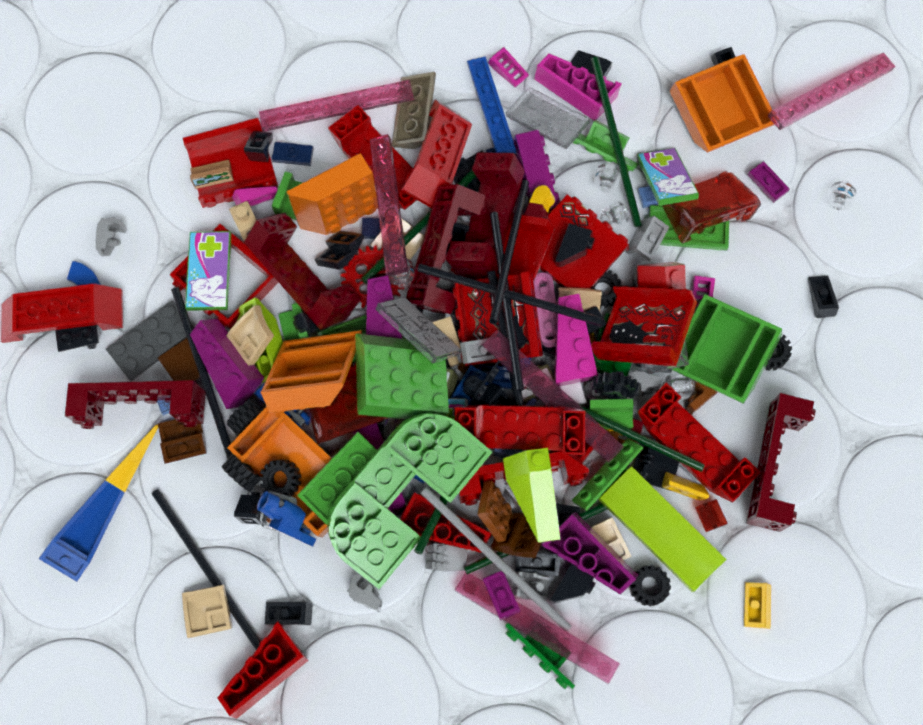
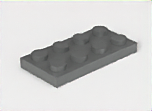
M174 301L168 302L106 348V351L130 381H133L157 363L159 356L187 338Z

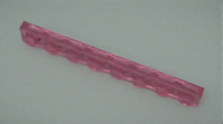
M883 52L770 111L768 117L780 131L884 76L896 66Z
M410 80L259 111L261 128L263 132L345 115L357 105L365 111L412 101L414 97Z
M386 134L370 139L385 269L386 274L391 277L408 272L392 143L390 136Z
M496 330L482 346L513 374L508 339ZM519 350L523 384L546 406L570 407L583 410ZM586 412L585 442L609 463L624 446Z
M465 573L456 586L455 592L498 617L484 582L472 574L466 575ZM518 602L517 604L521 612L503 619L506 623H509L514 628L608 685L620 666L619 662Z

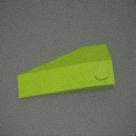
M548 448L527 450L503 458L506 481L518 505L521 507L537 542L560 540Z

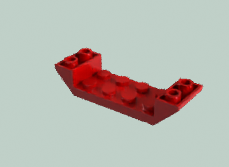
M436 99L429 112L432 120L415 166L406 175L401 191L430 208L433 207L438 187L452 185L472 127V123L467 118Z
M359 105L328 127L329 132L349 159L361 153L373 173L375 186L394 206L406 210L417 201L401 191L406 175L413 168L372 126L371 118Z
M87 284L12 294L1 304L2 343L23 341V334L98 325L102 330L123 328V290L120 288Z
M666 382L638 411L647 432L659 443L705 464L703 471L700 472L681 463L710 492L733 503L761 472L747 458L744 457L738 460L678 403L682 397Z
M489 404L455 407V421L487 448L523 450L548 448L551 451H563V454L585 455L586 410L559 406Z
M563 451L549 453L551 471L555 473L561 468L564 485L578 486L583 484L582 481H585L589 474V469L571 456L563 454ZM500 462L481 466L459 492L460 504L465 503V506L478 504L482 494L480 483L484 485V482L491 480L493 483H496L495 480L504 479L507 482L504 463Z

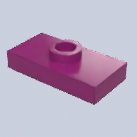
M764 161L748 173V176L773 203L790 190Z
M502 571L482 578L500 621L521 612L506 576Z

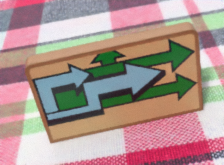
M229 160L190 168V180L195 189L234 181Z

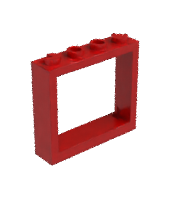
M219 224L212 232L229 230ZM232 234L231 248L267 277L244 303L253 298H258L261 301L279 282L252 251ZM188 256L169 274L174 281L172 285L179 287L180 292L182 290L186 292L187 283L184 279L187 277ZM239 308L229 318L219 310H202L208 316L211 314L215 316L224 328L228 327L230 330L236 324L240 315Z

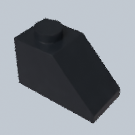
M569 223L555 260L556 266L561 268L587 255L588 249L592 250L595 243L593 231Z
M248 492L247 495L241 494L234 511V517L242 524L263 525L264 514L257 510L261 493Z
M571 563L549 602L556 604L583 597L585 593L590 594L596 584L593 582L594 577L581 571Z

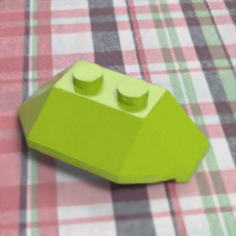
M253 298L239 307L240 315L238 320L252 307L260 305L266 324L274 335L255 363L256 368L265 378L261 383H265L283 341L276 318L258 298Z

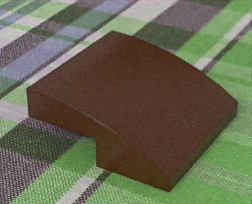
M187 338L157 358L173 381H197L200 378Z
M176 419L158 423L164 464L207 454L202 424H196V427H185Z
M512 513L510 515L506 541L498 543L494 538L491 547L493 550L513 556L536 558L541 543L537 542L524 513Z

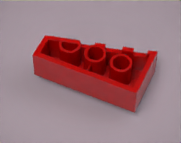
M414 492L400 519L421 536L435 507L425 497ZM443 514L441 515L429 540L482 553ZM456 515L479 538L488 544L492 536L490 532Z
M278 621L273 626L270 634L259 644L260 646L254 654L246 660L239 673L235 674L217 697L230 717L239 718L309 661L285 627Z

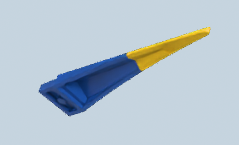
M158 424L148 432L56 533L40 555L39 560L77 582L90 564L135 471L158 429Z

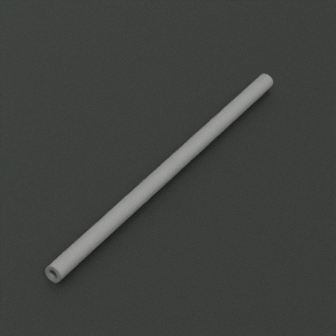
M427 487L421 492L441 514L565 632L572 627Z

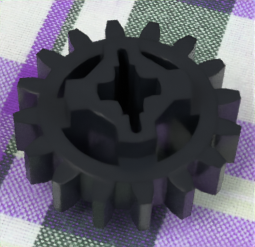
M604 372L603 375L597 374V376L593 377L592 390H595V393H600V396H607V399L634 398V396L638 395L639 382H637V379H631V376H624L622 372Z

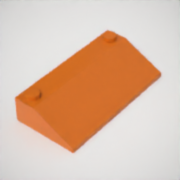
M266 406L227 448L242 463L248 464L260 477L263 476L260 473L261 470L265 469L264 466L270 464L269 462L283 459L289 460V463H295L294 467L299 468L300 471L297 473L298 475L301 474L302 478H299L301 485L297 486L299 490L294 492V495L291 497L297 499V505L306 514L303 523L317 537L323 538L328 533V526L297 495L332 458L286 413H270ZM278 471L274 475L276 486L282 488L287 483V476L282 471Z

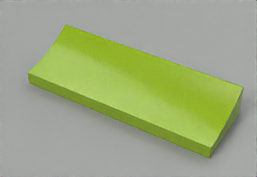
M632 466L598 499L691 592H695L727 560Z

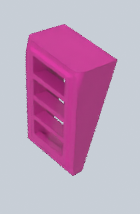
M505 47L493 55L488 62L497 73L515 88L529 76ZM508 63L510 66L505 69L503 66ZM512 68L515 69L512 74L509 73ZM519 73L521 76L515 80L513 77Z
M275 186L237 189L234 191L232 198L236 205L248 201L250 207L274 199L277 188Z
M693 277L691 291L695 299L702 300L703 296L697 295V291L705 292L708 296L713 297L715 278ZM698 284L708 285V289L700 288Z

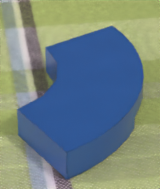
M72 261L67 277L69 282L77 286L87 284L101 285L91 269L79 262Z

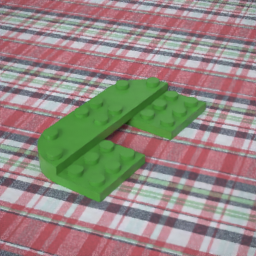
M428 412L407 418L395 428L334 502L328 517V535L334 550L346 564L376 588L380 589L416 546L421 537L388 510V507L415 475L451 503L491 455L492 451L462 425L445 415Z

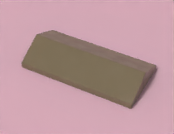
M435 72L401 77L392 140L393 147L416 149L422 146L430 125L431 116H429V112L433 102Z

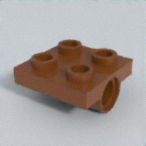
M492 480L484 482L477 515L498 543L506 541L510 515L512 514L511 505L504 499L500 489L495 486Z

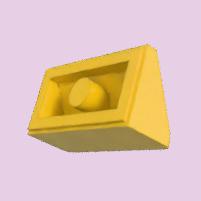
M668 472L665 473L662 488L698 501L709 498V493L703 485Z
M745 582L744 627L771 629L770 584Z

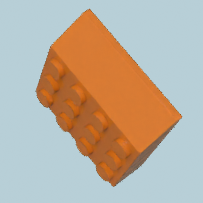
M745 54L676 81L670 89V94L694 143L707 153L778 123Z
M361 153L286 191L299 228L323 235L337 233L347 224H354L359 218L371 215L379 208L373 173Z
M361 330L284 341L261 391L269 412H285L330 406L345 383L356 352L355 335L357 333L362 334Z

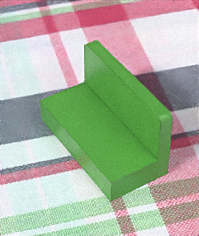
M285 171L272 203L274 214L286 213L291 219L296 220L286 191L302 184V182L295 181L293 173Z
M297 303L292 304V311L278 315L285 341L309 338L308 331L300 333L293 324V317L303 313L302 308Z
M633 399L590 400L591 411L629 429H633ZM592 421L603 430H611L597 422Z

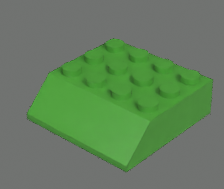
M704 294L692 317L676 367H666L744 404L754 390L782 336V328Z
M358 333L355 335L358 415L407 419L420 413L432 412L445 416L449 413L445 354L436 357L420 341Z

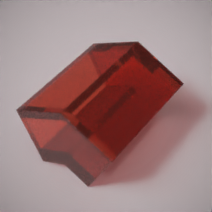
M717 499L695 507L705 532L713 531L728 524Z

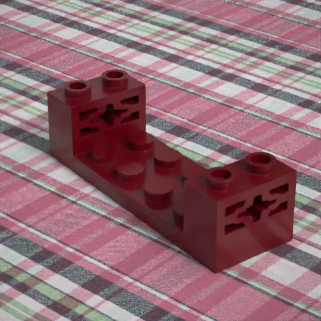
M477 153L472 171L481 182L478 193L485 195L484 208L480 215L471 216L469 222L470 229L466 233L464 242L451 241L446 260L458 275L488 277L487 272L496 271L497 273L498 267L490 213L498 212L504 248L525 172L514 153Z
M458 184L438 187L406 297L413 306L442 314H451L454 310L456 300L453 293L437 288L436 284L440 278L418 272V265L424 264L441 269L442 264L446 260L447 246L452 239V229L458 216L480 215L484 208L485 195Z
M286 213L257 219L244 242L245 245L321 330L347 320L361 300L355 289L346 284L329 290L320 281L318 276L312 272L293 248L288 245L297 225Z
M193 380L68 383L65 417L72 420V423L79 424L83 429H94V426H102L104 403L109 405L117 404V402L137 404V401H144L148 404H156L157 400H165L166 403H170L169 414L176 421L181 422L185 427H196V424H204L206 393Z
M780 393L769 404L757 469L761 473L754 480L746 524L781 532L795 523L797 512L794 511L795 504L772 499L769 496L772 497L775 488L772 480L773 475L776 476L779 464L776 463L777 455H780L782 451L781 435H784L786 428L800 431L809 422L814 420L816 409L813 408L814 401Z

